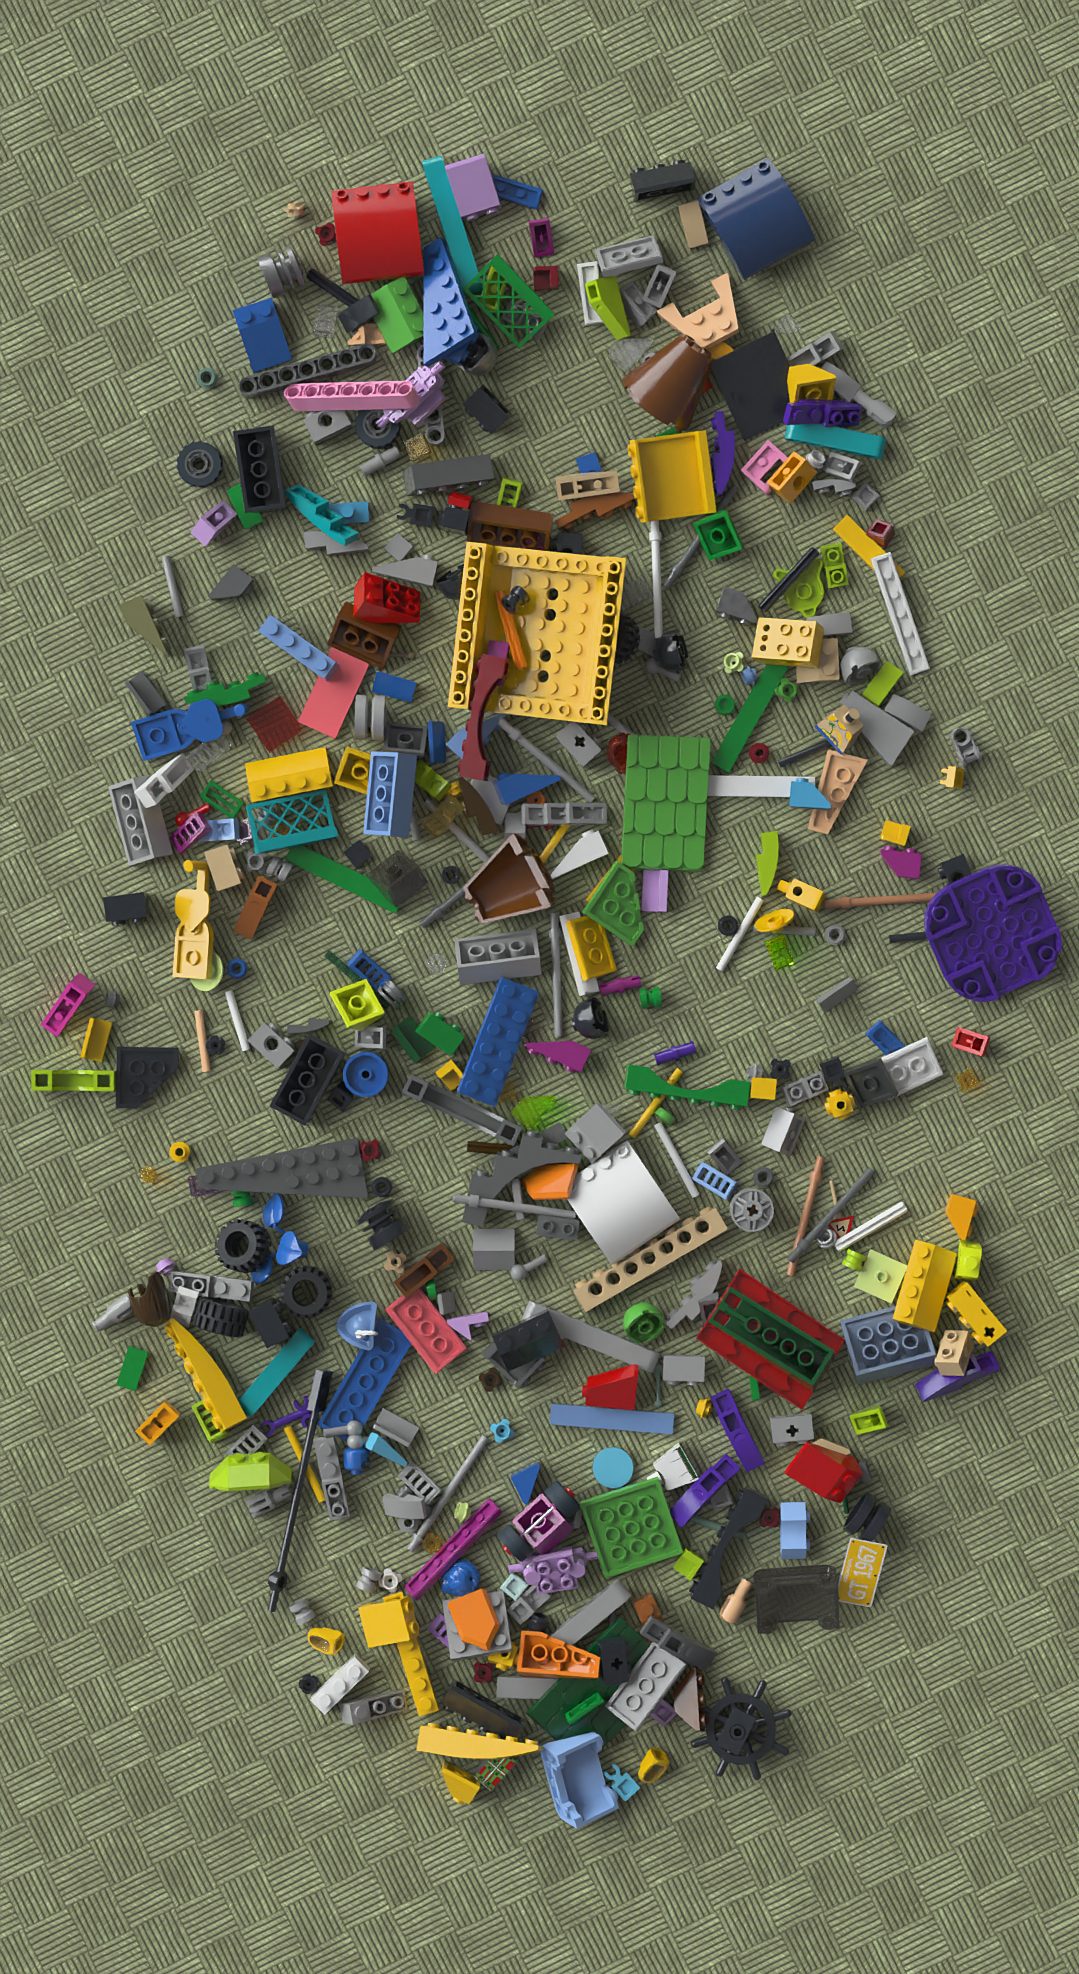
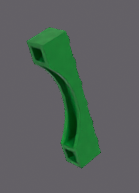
M628 1064L626 1066L623 1089L628 1090V1094L640 1095V1092H646L648 1097L653 1098L667 1095L669 1096L668 1100L681 1101V1098H687L689 1103L701 1104V1101H708L709 1106L721 1107V1104H729V1109L741 1110L742 1107H747L751 1082L728 1079L708 1089L687 1090L665 1082L649 1067Z

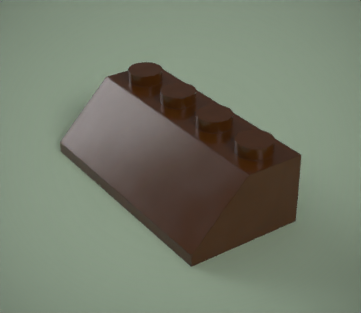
M472 501L468 520L467 542L523 549V546L533 549L539 546L537 539L538 535H540L544 544V551H549L554 514ZM529 538L533 540V542H532V543H529V544H527V543L524 541V540H527V539H529Z

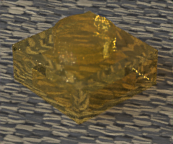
M423 433L404 442L411 461H416L432 453Z

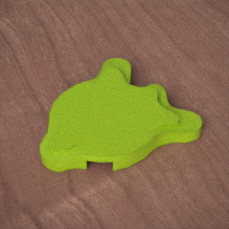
M816 558L809 568L783 594L788 606L800 612L805 618L815 616L816 608L824 597V586L820 578L823 561L819 558ZM776 569L773 572V577L780 582L790 570Z

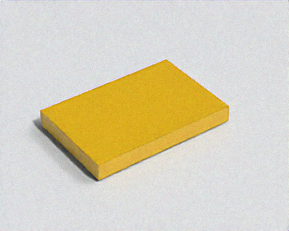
M588 916L565 922L583 981L617 971L604 927Z

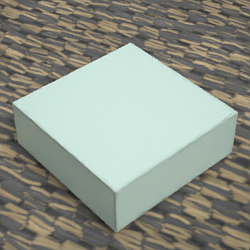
M511 1573L500 1586V1589L516 1601L529 1584L516 1573Z

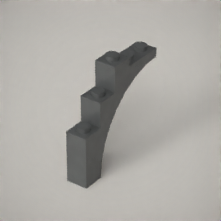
M528 1130L522 1133L518 1155H514V1152L510 1150L497 1152L493 1175L483 1169H477V1172L472 1171L467 1196H470V1194L479 1195V1198L494 1200L501 1189L517 1175L547 1163L567 1162L580 1164L582 1154L575 1147L566 1146V1149L552 1142H546V1145L542 1144L543 1136L539 1135L540 1133L537 1131ZM465 1204L462 1222L482 1226L489 1207L478 1206L475 1208Z

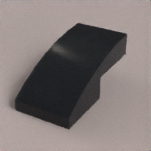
M369 294L341 312L338 318L348 334L363 323L370 321L380 311L373 297Z

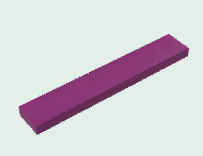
M489 1498L404 1586L416 1601L432 1587L503 1513L492 1499Z

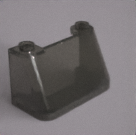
M809 1565L766 1568L754 1572L757 1634H771L777 1629V1623L818 1620L819 1626L825 1630L840 1628L838 1582L833 1566Z

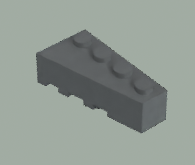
M490 454L410 465L402 472L406 496L424 495L433 491L445 492L449 491L450 488L456 487L457 489H465L473 484H476L477 487L486 486L494 479Z

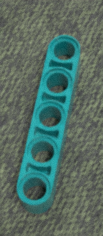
M822 424L787 425L784 437L785 440L879 460L883 459L887 438L838 427H825Z
M301 1328L297 1330L238 1400L242 1410L250 1418L314 1344L315 1340Z

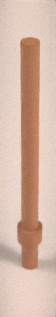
M936 893L851 899L849 897H840V899L824 900V907L850 909V907L928 902Z
M817 1155L814 1171H811L809 1179H811L792 1252L797 1247L796 1244L805 1237L818 1184L822 1181L823 1177L821 1172L825 1157ZM799 1257L794 1263L789 1261L786 1275L794 1277Z

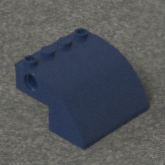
M769 157L697 198L703 215L721 239L727 257L743 280L750 278L816 240L796 198Z

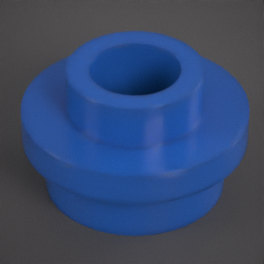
M238 958L231 960L227 965V972L234 979L243 978L248 970L246 962ZM235 965L241 966V971L239 973H236L234 971Z

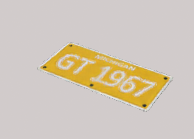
M850 1538L834 1598L835 1601L866 1607L872 1606L887 1550L886 1544Z

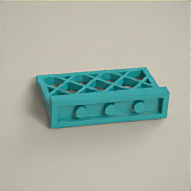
M326 789L246 805L255 845V855L338 837ZM322 795L324 804L320 809L310 803L314 796ZM294 800H300L306 804L301 813L290 807ZM274 804H280L286 808L281 817L271 812ZM308 806L318 812L313 821L303 816ZM260 808L266 812L261 822L253 817L252 809ZM288 810L298 816L293 825L283 820ZM268 814L278 820L273 829L263 824ZM320 814L328 819L329 826L320 827L315 823ZM300 818L310 824L307 831L302 832L295 827ZM280 822L291 828L287 835L282 836L275 831ZM262 826L271 833L267 839L259 841L257 831Z

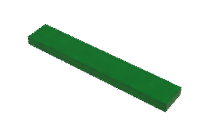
M766 664L711 764L729 773L789 666Z
M304 846L290 848L285 858L286 861L395 914L405 896Z

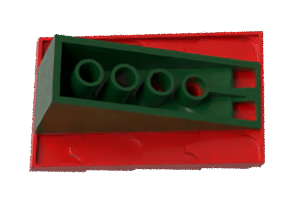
M740 1268L696 1337L702 1344L800 1410L804 1409L845 1342L843 1338ZM790 1348L792 1352L786 1353L785 1349Z

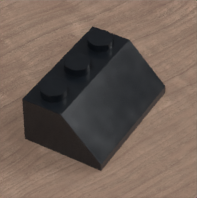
M685 160L675 161L670 166L658 164L650 170L637 168L633 170V173L629 174L634 202L694 190L696 183L691 162L685 163Z
M548 1309L491 1334L508 1372L564 1347Z

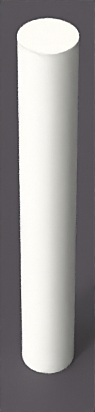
M233 990L227 991L225 995L242 1051L249 1050L250 1046Z

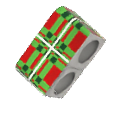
M517 1758L484 1759L475 1769L476 1775L473 1773V1777L492 1791L517 1763Z

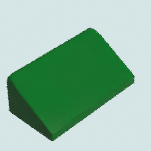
M600 1692L595 1693L565 1714L568 1723L571 1726L576 1725L604 1706L606 1701Z

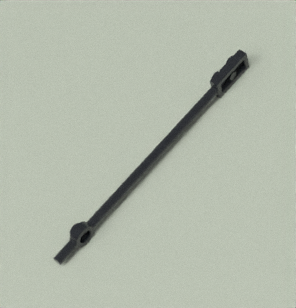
M316 1369L312 1378L313 1385L311 1394L308 1397L307 1410L311 1411L305 1443L277 1569L268 1578L269 1588L272 1590L268 1611L276 1612L279 1594L287 1583V1574L284 1571L319 1413L324 1412L333 1375V1371Z

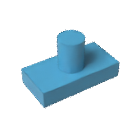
M368 501L329 504V509L344 517V525L370 523Z

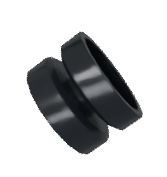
M866 1492L850 1512L842 1529L850 1535H854L859 1531L858 1539L872 1542L886 1523L892 1508L883 1502L876 1505L877 1498Z

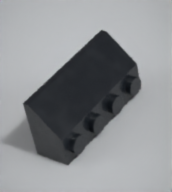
M274 425L233 431L245 513H269L287 510Z
M308 1034L269 1106L302 1125L308 1126L347 1053Z
M455 1679L452 1680L441 1699V1704H443V1708L450 1713L457 1712L461 1715L460 1718L471 1724L473 1721L485 1733L492 1732L498 1734V1739L506 1740V1736L517 1738L525 1726L524 1718Z

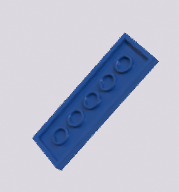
M500 977L456 1091L457 1093L496 1107L539 991Z
M379 1317L375 1329L378 1335L375 1336L373 1348L371 1350L361 1349L320 1418L318 1426L329 1429L347 1426L350 1421L356 1420L361 1423L363 1428L411 1346L410 1341L399 1328ZM348 1434L337 1435V1437L346 1442L350 1436Z

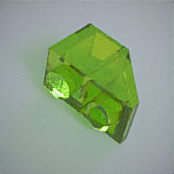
M553 1095L523 1097L510 1113L528 1129L531 1126L535 1128L542 1120L541 1114L544 1111L549 1112L556 1104L554 1099L556 1097Z

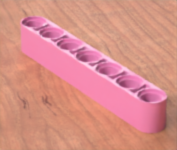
M410 381L291 384L284 391L286 399L295 411L410 409L415 407L420 401V397Z

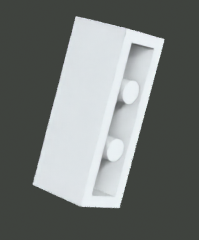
M355 1653L311 1696L310 1700L325 1715L369 1672L370 1667Z

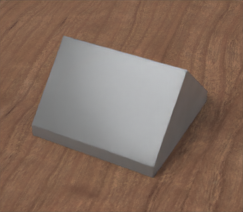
M473 1229L474 1270H511L515 1266L514 1229Z

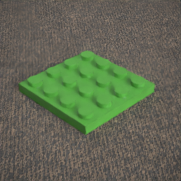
M658 1476L580 1501L605 1578L683 1554V1549Z

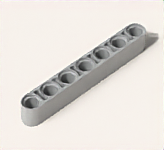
M529 1300L522 1320L548 1309L560 1336L628 1364H637L638 1368L653 1373L660 1353Z

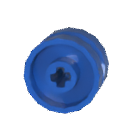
M361 1052L353 1055L346 1062L343 1069V1080L346 1087L353 1094L360 1097H370L378 1094L385 1088L389 1079V1069L386 1062L381 1056L373 1052ZM364 1070L370 1073L368 1078L362 1077Z

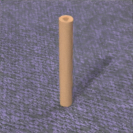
M198 1010L194 1012L202 1070L207 1072L211 1071L208 1049L205 1047L207 1039L203 1010Z

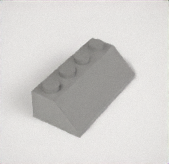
M152 774L131 778L108 787L129 866L173 854L160 803L158 802L154 806L145 808L135 794V791Z
M536 929L454 939L460 985L496 981L500 977L512 979L542 975Z

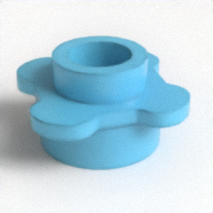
M502 1419L498 1424L493 1423L490 1427V1430L494 1432L495 1441L501 1443L506 1438H512L514 1435V1431L510 1429L509 1420Z

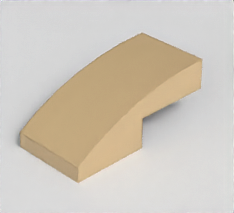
M698 200L678 205L688 248L709 243Z

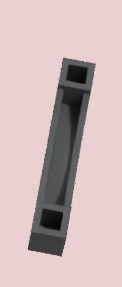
M410 1074L402 1091L403 1094L455 1117L514 1146L522 1129V1126L413 1074Z

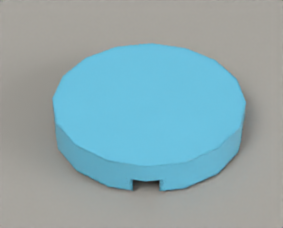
M608 1447L600 1451L594 1458L592 1467L596 1480L608 1488H618L625 1485L632 1477L634 1469L629 1454L617 1447Z

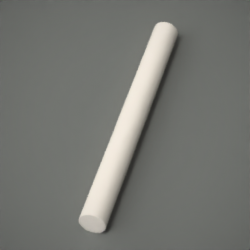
M759 897L755 899L716 968L723 972L764 902Z
M659 1122L654 1126L692 1198L699 1195V1192L662 1122Z

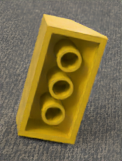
M326 747L245 763L248 787L253 804L334 788Z
M915 1240L892 1318L895 1322L935 1333L957 1253L934 1244Z

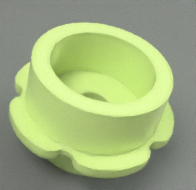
M459 1502L455 1509L454 1518L459 1519L460 1522H463L465 1519L468 1520L471 1514L469 1504Z

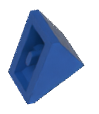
M538 1462L510 1475L520 1498L526 1505H528L540 1468V1463Z

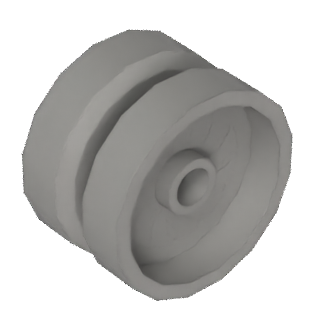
M356 695L355 740H366L368 728L371 727V737L373 740L384 741L385 728L387 727L385 696L375 695L372 700V708H369L368 696Z

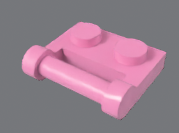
M767 440L740 472L768 496L771 492V487L767 482L764 484L760 479L778 459L784 463L788 457Z

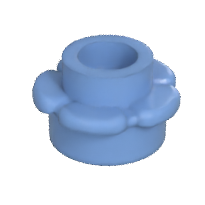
M747 666L746 669L741 671L745 685H755V680H758L755 669Z

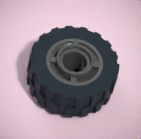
M383 409L359 410L357 413L355 429L358 437L365 445L374 449H383V447H389L390 444L395 443L400 435V422L393 423L389 421L382 429L374 430L373 424L384 415Z
M198 441L191 442L189 445H185L182 451L180 450L176 466L180 477L186 483L194 487H206L218 480L219 475L222 473L223 463L222 457L214 446L207 442ZM197 459L205 461V466L201 470L195 469L194 463Z

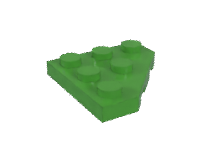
M615 861L582 913L633 947L644 931L640 916V903L635 886V874L618 861Z

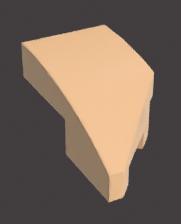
M373 323L361 325L357 333L348 341V346H359L362 344L384 345L386 342L377 324Z

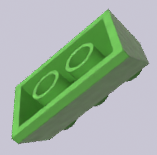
M405 277L388 283L371 294L380 311L373 319L391 354L424 340V314Z

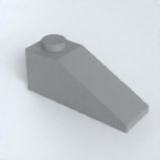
M423 555V558L416 557L373 567L372 572L373 574L433 588L438 562L435 561V557Z

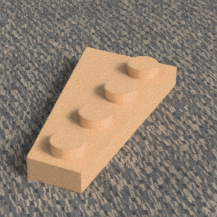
M832 750L827 751L818 790L832 805V810L812 809L808 830L823 834L829 833L866 765L867 759L844 753L841 755L839 752Z

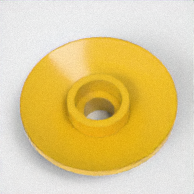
M779 909L765 914L755 922V928L760 932H781L794 919V912L790 909Z

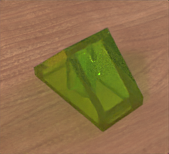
M784 934L763 942L775 971L794 963Z

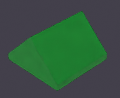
M719 510L693 523L709 561L744 548L728 510Z

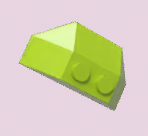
M236 1453L228 1455L210 1473L209 1488L223 1491L271 1489L283 1484H291L292 1469L271 1453Z

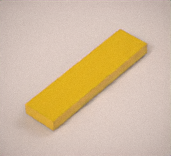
M846 515L832 530L874 571L871 558L883 555L886 552L875 541L866 536V533ZM894 561L900 578L905 571Z

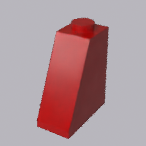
M634 1364L587 1377V1385L582 1386V1397H585V1406L634 1410L638 1365Z

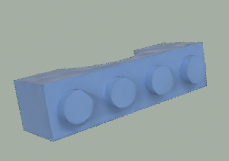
M269 615L258 631L327 682L340 666L271 615Z

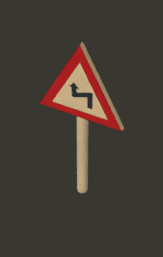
M831 1180L829 1183L835 1205L838 1201L834 1182ZM839 1212L837 1219H833L827 1226L836 1233L839 1239L850 1232L854 1215L841 1218Z

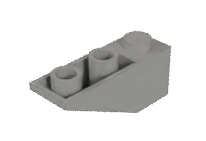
M404 1689L359 1697L339 1703L342 1722L351 1725L408 1710Z

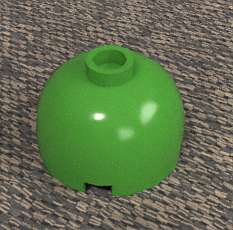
M642 1302L633 1305L626 1311L623 1318V1327L627 1337L632 1342L641 1344L643 1340L648 1339L650 1342L657 1338L664 1330L665 1326L663 1323L665 1320L655 1305Z

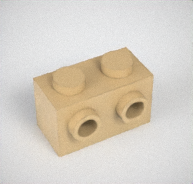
M226 844L204 852L218 892L242 884L241 879L244 876L241 867H236L234 860L237 859V855L233 847L230 848Z
M945 1330L943 1339L939 1343L938 1354L934 1359L935 1366L941 1375H965L974 1345L969 1331Z

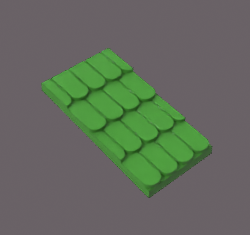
M628 735L621 864L626 868L680 872L703 871L710 738Z

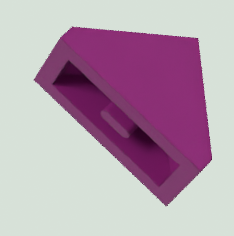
M549 218L529 221L534 258L554 254Z

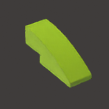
M778 831L760 834L763 854L755 855L761 896L767 895L776 872L779 849Z

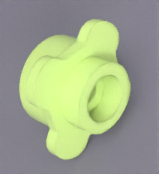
M741 652L736 654L730 653L725 656L724 665L726 673L731 674L733 671H743L742 659L744 655Z

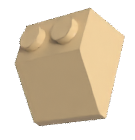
M837 638L822 640L818 668L796 667L797 683L834 682L840 680Z

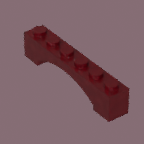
M482 654V657L478 660V678L474 680L473 684L475 695L469 705L471 716L467 720L465 730L468 732L466 739L462 743V751L464 753L462 760L458 764L460 777L488 781L492 761L487 760L483 747V718L493 691L503 679L507 680L511 659Z

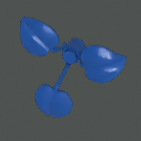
M275 1193L266 1203L263 1210V1222L266 1227L270 1228L273 1226L283 1236L277 1253L267 1255L266 1258L269 1259L267 1263L263 1262L261 1269L256 1268V1272L251 1273L255 1284L265 1282L271 1275L273 1269L272 1257L276 1256L277 1262L280 1265H287L298 1258H304L308 1252V1244L306 1242L299 1241L294 1232H286L277 1224L282 1221L284 1216V1205L280 1193Z

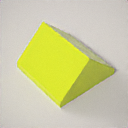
M367 979L330 992L332 1000L349 1029L362 1031L385 1014Z

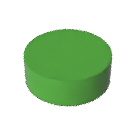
M658 1108L654 1113L669 1126L675 1121V1118L663 1108Z

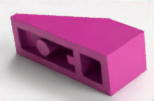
M79 972L69 982L41 1026L58 1037L96 984Z

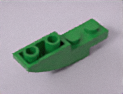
M258 671L248 675V680L242 683L239 680L229 683L228 689L225 688L223 682L218 684L216 680L206 684L207 689L199 692L197 688L188 692V697L184 700L189 704L204 699L212 700L216 706L231 704L250 698L251 694L248 689L267 680L264 673L259 675Z

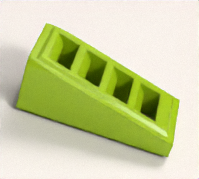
M503 477L496 505L506 506L501 504L502 501L512 503L513 507L517 508L524 482ZM506 484L518 487L517 491L505 488ZM503 494L515 495V499L505 497Z
M202 1400L191 1406L210 1443L213 1444L230 1434L229 1430L212 1435L211 1432L217 1429L214 1425L210 1428L207 1425L212 1423L213 1416L206 1420L203 1419V1417L211 1413L210 1410L200 1413L199 1410L204 1408Z

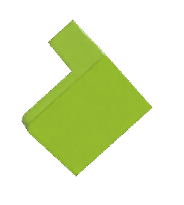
M686 1547L673 1568L691 1581L704 1562V1559Z

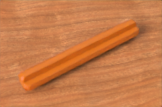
M500 590L494 593L515 668L522 670L527 667L526 659L513 615L501 603V599L506 595V591Z

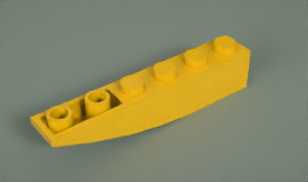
M173 1317L165 1323V1331L170 1338L172 1337L176 1353L182 1356L186 1372L192 1375L194 1379L193 1385L196 1391L201 1393L205 1409L207 1411L210 1410L215 1428L219 1429L222 1433L245 1421L247 1417L218 1365L204 1347Z
M398 1592L385 1596L383 1601L401 1599L404 1597L403 1592ZM418 1636L409 1641L398 1642L397 1647L419 1717L439 1711L438 1700Z
M434 1723L420 1726L417 1744L418 1751L469 1759L517 1757L540 1752L544 1748L537 1746L538 1741L526 1739L525 1743H519L518 1738L506 1736V1740L498 1739V1734L486 1733V1737L479 1736V1731L467 1729L466 1733H461L457 1727L447 1726V1730L439 1729L440 1725Z

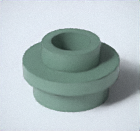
M204 368L199 371L197 382L202 388L210 389L216 385L218 378L213 369ZM206 375L211 376L209 382L204 381Z

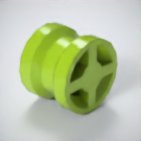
M847 1249V1257L843 1260L842 1264L861 1272V1264L866 1260L867 1256Z

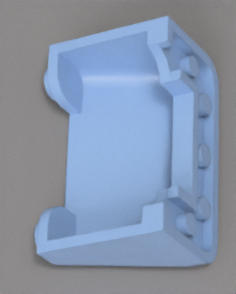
M595 1732L542 1745L544 1747L543 1751H540L555 1809L562 1820L576 1829L619 1808L616 1791L606 1786L598 1757V1752L602 1751L604 1743L601 1736Z

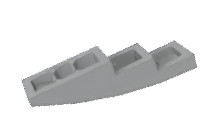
M568 802L521 805L522 825L607 824L606 803Z
M521 1675L519 1677L498 1676L497 1697L540 1699L559 1678L526 1677Z

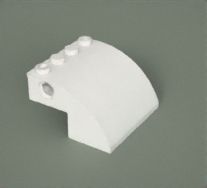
M625 1141L576 1174L570 1198L567 1199L611 1265L680 1220L628 1141Z

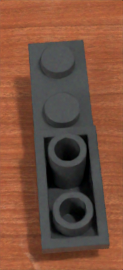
M650 1615L640 1630L642 1636L658 1644L659 1648L707 1670L718 1654L717 1651L685 1632H679Z

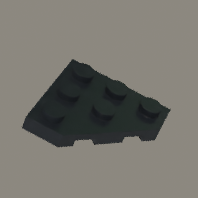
M117 1046L115 1108L137 1109L179 1068V1048Z

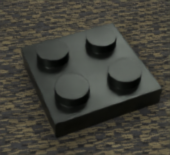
M881 1058L848 1068L843 1072L860 1108L894 1098L898 1095V1091Z

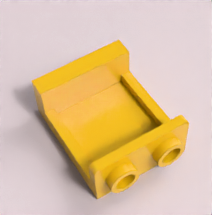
M410 1596L380 1603L370 1602L358 1608L368 1648L409 1641L419 1636V1625L415 1618L414 1605L411 1602Z

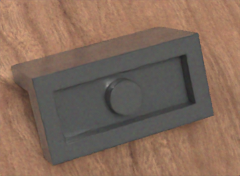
M143 671L131 680L124 682L149 716L154 715L167 705Z

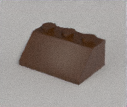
M345 601L338 613L327 645L383 670L402 626L396 623H370L353 617L354 605Z

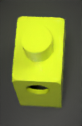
M959 1240L954 1272L955 1279L970 1281L978 1279L982 1255L980 1242Z

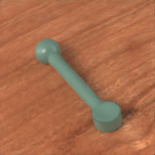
M656 1365L654 1368L656 1372V1401L654 1405L660 1408L662 1406V1401L660 1400V1372L662 1371V1366Z

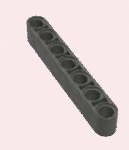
M362 344L244 377L239 381L238 387L244 398H256L284 390L291 384L310 383L370 366L376 362V350L370 344ZM369 350L373 355L370 359H364L362 353ZM345 356H351L353 361L351 364L345 365L342 363V359ZM327 361L333 363V367L330 370L322 368V365ZM306 367L313 369V373L309 376L302 374L303 369ZM287 372L293 374V379L290 381L283 380V375ZM266 378L274 380L270 387L263 385V381ZM245 384H253V390L251 392L243 391Z

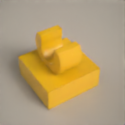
M948 766V769H942L941 772L947 773V779L940 780V783L949 788L962 790L965 769Z

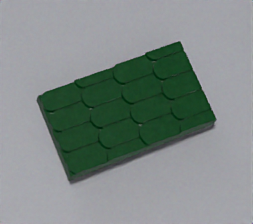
M617 1618L597 1640L621 1636L629 1646L627 1662H630L632 1670L650 1647V1644L622 1618ZM597 1640L586 1650L598 1656ZM600 1669L598 1679L559 1678L526 1714L555 1741L595 1732L603 1740V1749L626 1725L624 1721L606 1708L605 1705L574 1726L568 1723L565 1714L597 1692H600L607 1704L622 1683L605 1686L600 1677Z

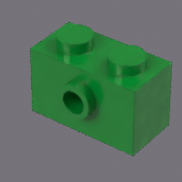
M428 1011L415 1032L449 1056H452L465 1037L461 1033L463 1029L454 1023L449 1025L444 1022L446 1017L436 1011L433 1014Z

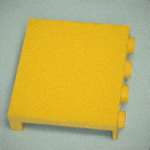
M706 430L629 440L628 454L629 457H632L633 464L630 467L632 478L635 479L633 494L638 502L636 516L640 519V523L716 513Z

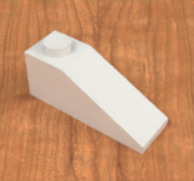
M592 829L583 833V838L579 839L552 872L551 878L554 879L607 855L608 851L599 831L594 832Z

